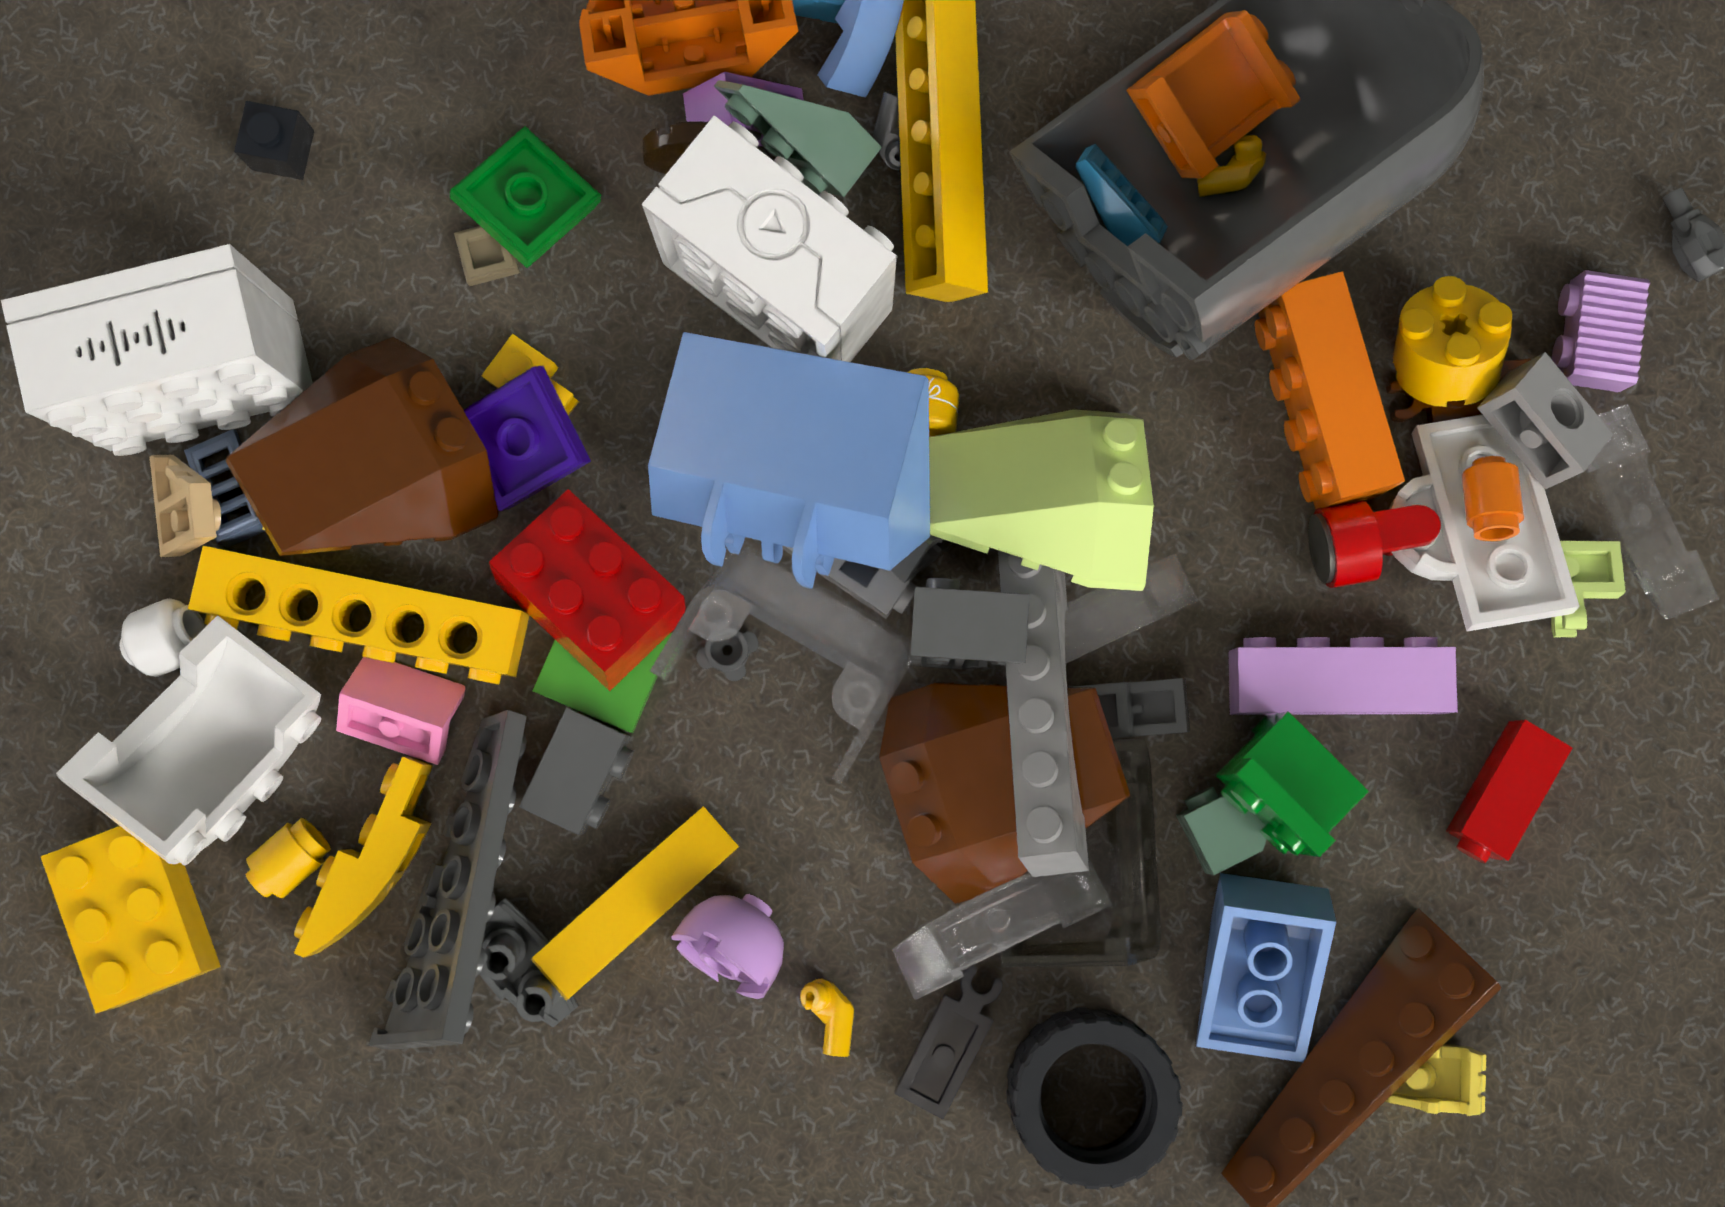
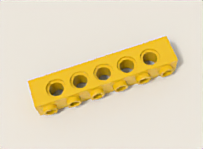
M207 546L202 547L188 606L189 610L206 614L205 625H208L218 615L236 630L239 621L259 625L256 634L259 636L289 642L291 632L310 635L309 646L336 652H342L344 643L364 646L362 657L390 663L395 662L396 653L417 657L415 668L447 674L449 664L469 668L467 678L498 685L500 684L501 675L516 677L530 616L521 610ZM261 583L265 589L264 601L258 608L250 610L245 600L246 593L252 585ZM314 593L318 600L317 612L309 620L302 621L297 611L298 603L305 595ZM367 604L371 611L370 623L365 629L355 632L350 626V614L356 606ZM419 614L424 621L423 634L418 640L407 643L401 633L402 624L409 616ZM472 625L477 632V643L471 651L460 654L454 647V635L462 626Z

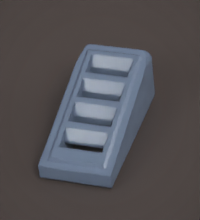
M234 429L184 450L190 468L211 483L212 499L218 500L221 509V524L219 530L216 531L217 537L215 540L217 544L227 548L265 532L245 494L220 503L219 495L240 487L235 477L213 486L210 478L230 470L226 461H220L206 468L202 460L228 448L230 454L242 443L237 431ZM248 505L250 513L228 522L225 514Z

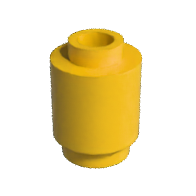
M300 818L293 825L286 823L246 858L250 868L246 873V877L250 884L264 897L274 894L279 898H285L324 863L323 856L331 850L330 845L324 836L306 819Z

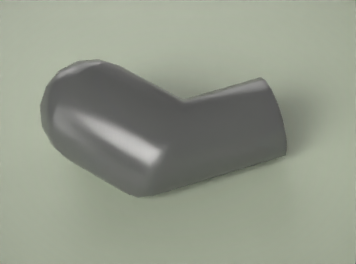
M884 91L873 131V138L882 147L879 150L882 159L888 167L894 170H901L898 93Z

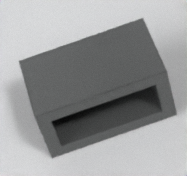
M566 707L519 808L577 835L585 834L589 826L597 829L611 802L610 799L603 796L613 776L620 780L623 777L634 754V750L627 747L631 736Z

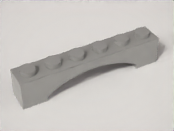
M998 550L1001 592L1030 594L1026 663L1006 662L1018 858L1032 877L1089 871L1085 817L1082 813L1067 694L1065 611L1068 608L1065 572L1041 564L1037 571L1022 566L1023 558Z

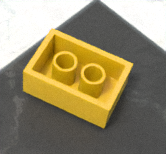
M121 826L41 856L96 1014L123 1006L221 967L186 868L181 863H167Z

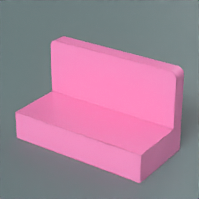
M363 657L339 693L336 731L438 765L446 750L450 720L464 698L465 686L397 662L390 663Z

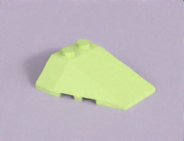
M1069 410L929 437L930 535L988 554L989 548H993L1023 558L1022 566L1037 571L1041 564L1073 575L1071 582L1085 587L1143 591L1146 584L1154 508L1143 419L1126 413Z

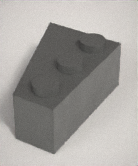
M928 578L926 587H915L910 666L966 670L987 667V661H991V665L996 666L1006 665V662L1026 663L1030 594L960 590V580L946 578Z

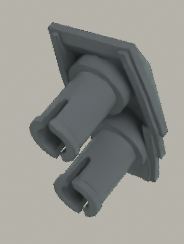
M505 897L495 906L490 920L486 923L482 942L485 958L479 975L500 1001L506 998L517 1008L519 1015L523 1019L530 1022L542 1020L551 1027H554L578 1007V1003L574 995L566 1001L531 961V958L547 945L550 940Z

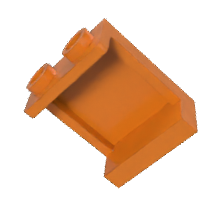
M1246 10L1223 14L1126 90L1182 178L1203 179L1219 166L1215 160L1217 156L1276 110L1293 107L1301 100L1293 87L1296 85L1294 74L1283 61L1275 57L1267 44L1269 35L1265 26L1256 16L1249 14Z

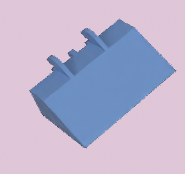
M683 332L648 463L652 515L702 527L701 542L705 558L711 564L720 567L723 566L725 558V545L730 553L739 555L745 537L761 541L762 558L769 562H780L783 555L782 546L793 548L792 569L796 582L803 587L811 589L813 588L816 572L818 571L819 574L828 576L834 558L890 571L930 537L929 379L923 375Z

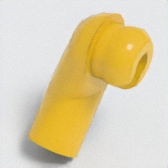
M1246 135L1235 142V155L1226 166L1217 167L1203 179H1197L1199 197L1239 191L1246 188L1265 165L1266 153L1262 151V140L1255 135Z
M816 979L805 984L800 993L802 1006L806 1010L811 1009L825 1024L822 1053L830 1056L848 1057L854 1017L853 1004L834 983L828 980Z

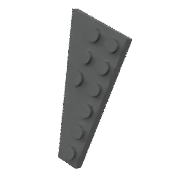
M506 710L483 718L461 778L462 788L464 791H467L464 803L459 806L454 816L448 815L442 835L451 838L442 865L431 864L404 942L405 953L410 958L406 968L399 974L398 979H391L385 996L387 1001L393 1002L385 1029L374 1028L368 1046L395 1050L463 1044L464 1035L468 1032L473 1020L474 1009L471 998L475 978L480 974L484 964L485 953L482 942L485 927L495 908V895L492 891L496 871L501 865L506 852V842L503 835L507 815L513 809L516 800V788L513 784L517 764L523 757L526 749L527 739L525 734H523L527 718L525 715Z

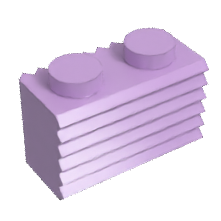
M1585 270L1573 278L1570 284L1564 285L1558 303L1559 315L1566 316L1564 334L1558 336L1555 341L1552 361L1559 367L1572 385L1621 392L1637 383L1639 378L1638 371L1640 369L1639 361L1641 359L1640 351L1643 346L1641 341L1644 337L1642 331L1645 327V309L1648 305L1646 301L1650 285L1648 279Z

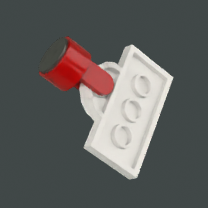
M1483 415L1422 424L1415 427L1412 437L1423 476L1413 478L1398 492L1390 509L1373 512L1367 502L1360 501L1317 508L1314 515L1310 518L1308 535L1312 562L1318 578L1329 588L1378 580L1382 572L1383 555H1394L1401 564L1414 574L1429 580L1453 581L1466 631L1573 614L1580 607L1544 487ZM1486 456H1501L1506 459V462L1515 464L1519 469L1524 520L1519 523L1520 532L1518 535L1500 541H1481L1476 539L1473 529L1467 525L1462 473L1469 467H1472L1474 460Z

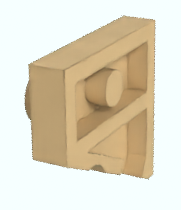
M151 455L150 466L160 557L183 556L217 537L216 531L219 530L221 524L220 505L217 499H212L211 483L176 456Z

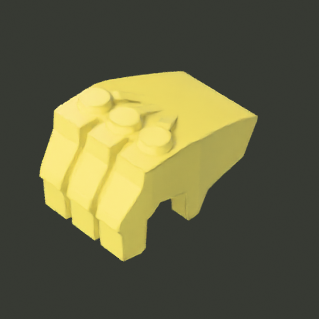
M1444 1044L1386 1102L1420 1109L1432 1114L1447 1112L1467 1114V1116L1480 1115L1485 1112V1096L1480 1094L1485 1092L1486 1075L1480 1073L1486 1070V1054L1469 1046Z

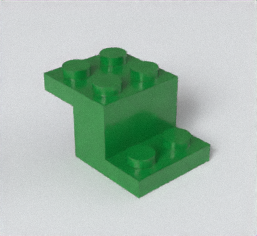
M1289 711L1266 715L1251 730L1255 736L1216 774L1226 785L1220 792L1242 814L1245 815L1250 811L1265 824L1260 832L1281 853L1286 854L1290 851L1296 856L1301 854L1320 857L1336 841L1329 832L1369 791Z

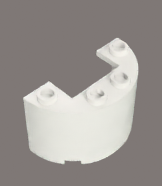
M218 615L179 653L180 676L113 742L98 732L56 773L62 782L169 864L181 863L185 866L217 838L223 842L228 841L244 823L246 816L243 813L256 799L264 802L276 791L283 780V776L278 773L279 769L290 757L297 745L306 741L321 722V717L316 714L321 694Z

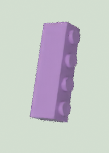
M1271 637L1244 638L1243 647L1229 651L1230 715H1271L1287 711L1292 715L1458 712L1456 647H1437V637L1404 638V647H1384V638L1382 637L1350 638V647H1330V638L1327 637L1297 638V647H1276V638Z

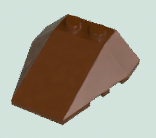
M395 337L344 356L228 455L225 460L280 556L349 550L352 545L383 543L384 546L401 545L406 540L433 538L434 542L452 540L486 525L498 517L488 454L484 444L434 359Z
M936 682L890 698L879 759L912 863L955 904L1005 890L1028 871L1018 858L1007 686H1000V684L970 685L954 684V682ZM1067 687L1075 768L1082 813L1085 817V829H1087L1131 795L1096 688Z

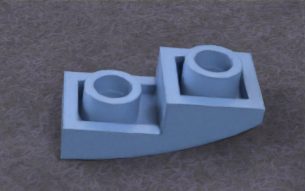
M845 0L835 17L843 33L817 74L827 88L866 98L890 50L904 0Z

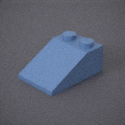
M1220 873L1211 917L1196 1047L1304 1062L1336 926L1335 913L1328 888Z

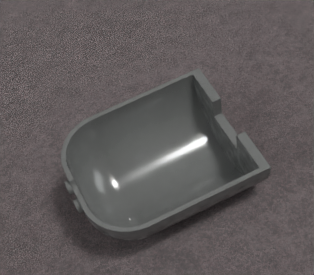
M1219 0L1013 148L1009 153L1037 207L1043 206L1052 221L1061 229L1057 233V238L1080 268L1084 265L1087 266L1093 278L1103 288L1100 291L1103 298L1130 326L1154 346L1175 358L1184 353L1189 360H1193L1421 194L1445 174L1466 146L1480 111L1484 88V60L1481 41L1471 22L1444 0H1426L1424 3L1423 0ZM1246 10L1249 14L1256 16L1265 26L1269 35L1267 44L1275 57L1283 61L1294 74L1296 85L1293 87L1301 100L1293 107L1276 110L1246 134L1259 137L1263 143L1262 151L1266 153L1265 165L1246 188L1239 191L1199 197L1197 178H1182L1126 90L1223 14ZM1096 144L1165 221L1168 228L1159 243L1145 233L1129 246H1126L1107 230L1075 167L1087 147ZM1234 144L1215 158L1219 165L1218 167L1226 166L1235 155Z

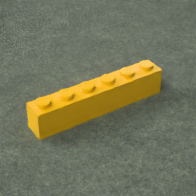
M904 0L895 37L906 294L943 302H954L988 293L975 0Z

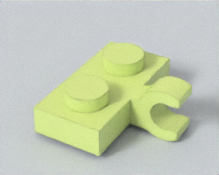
M1560 541L1580 607L1573 614L1551 617L1553 637H1576L1577 630H1585L1587 628V614L1583 598L1618 599L1626 592L1620 541Z

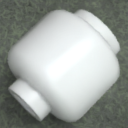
M164 599L132 612L126 617L122 624L120 650L124 659L130 665L135 666L143 674L159 677L180 668L179 653L206 626L200 614L189 610L188 605L175 599Z

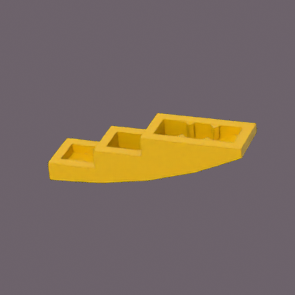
M703 806L535 954L531 961L567 1001L728 858L739 846Z

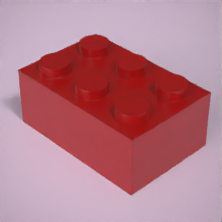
M569 489L489 561L496 584L609 691L687 618L684 596Z

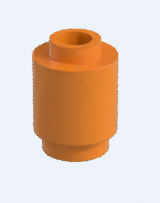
M1486 456L1474 460L1472 467H1469L1462 473L1467 525L1473 529L1474 537L1481 541H1500L1518 535L1520 532L1519 523L1524 520L1518 467L1515 464L1506 462V459L1501 456Z

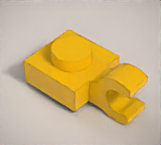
M512 333L481 376L498 389L532 367L544 366L569 416L579 401L573 397L574 395L551 379L558 369L557 365Z

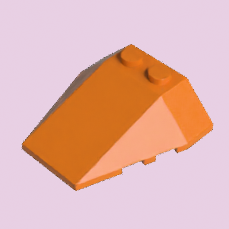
M588 0L587 8L582 9L579 20L587 70L648 96L694 88L723 72L752 77L798 32L792 0Z

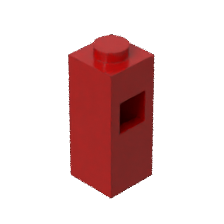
M1526 719L1509 721L1446 832L1460 840L1456 848L1486 864L1489 858L1509 861L1573 747Z

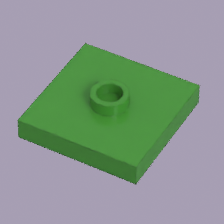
M670 633L611 691L602 685L566 649L554 640L533 692L625 731L634 733L675 635Z

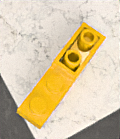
M402 756L399 765L393 763L389 767L380 788V793L386 795L377 815L373 813L369 815L359 835L358 843L364 845L361 853L353 849L338 850L335 857L329 856L324 862L316 885L322 888L314 907L308 906L304 910L295 928L294 936L300 940L294 954L305 958L318 954L340 940L360 924L385 899L403 876L432 824L412 816L433 765L414 757Z

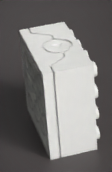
M714 115L659 182V188L655 187L642 203L663 264L771 348L851 362L892 311L897 255L892 252L894 245L876 228L867 225L863 230L847 218L848 209L832 194L822 191L817 195L802 183L804 179L802 173L789 161L780 156H777L773 161L756 147L759 145L758 140L745 127L734 121L728 126Z
M230 244L1 300L5 322L9 324L6 326L25 412L50 423V426L59 427L72 433L75 437H81L93 443L94 446L113 451V454L117 456L140 453L147 449L146 442L165 438L166 442L169 443L184 442L197 438L199 436L198 429L218 425V428L221 430L241 428L251 423L250 416L270 412V415L274 417L313 384L299 323L296 321L298 318L293 299Z

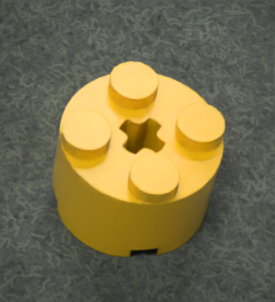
M1454 276L1441 277L1435 281L1433 286L1414 294L1401 311L1393 352V363L1397 371L1396 378L1399 385L1413 398L1433 406L1446 407L1447 401L1465 400L1464 405H1468L1487 397L1498 384L1511 336L1512 311L1510 307L1500 302L1490 293L1480 288L1466 285L1463 280Z

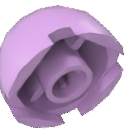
M745 894L743 899L730 895H719L706 899L693 907L671 936L672 940H681L676 948L693 966L717 982L718 974L731 980H737L741 984L736 992L754 999L763 998L776 979L782 965L784 942L779 928L769 918L772 914V909L765 902L750 894Z

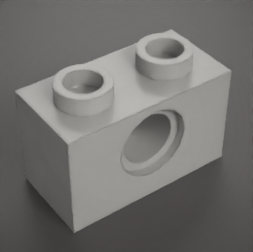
M1546 352L1508 372L1477 407L1544 489H1548L1584 472L1614 435Z

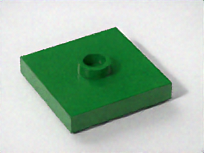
M526 126L450 189V199L526 268L531 266L601 202V194Z

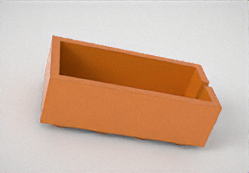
M1341 271L1296 284L1258 313L1260 319L1255 321V333L1260 348L1263 351H1270L1275 368L1270 370L1269 373L1271 389L1277 401L1284 400L1289 420L1284 422L1285 437L1291 451H1299L1304 471L1299 472L1301 492L1306 502H1314L1315 509L1360 502L1378 497L1405 482L1344 273Z

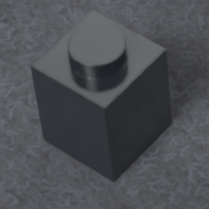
M246 101L234 152L252 171L303 180L314 129L298 110Z

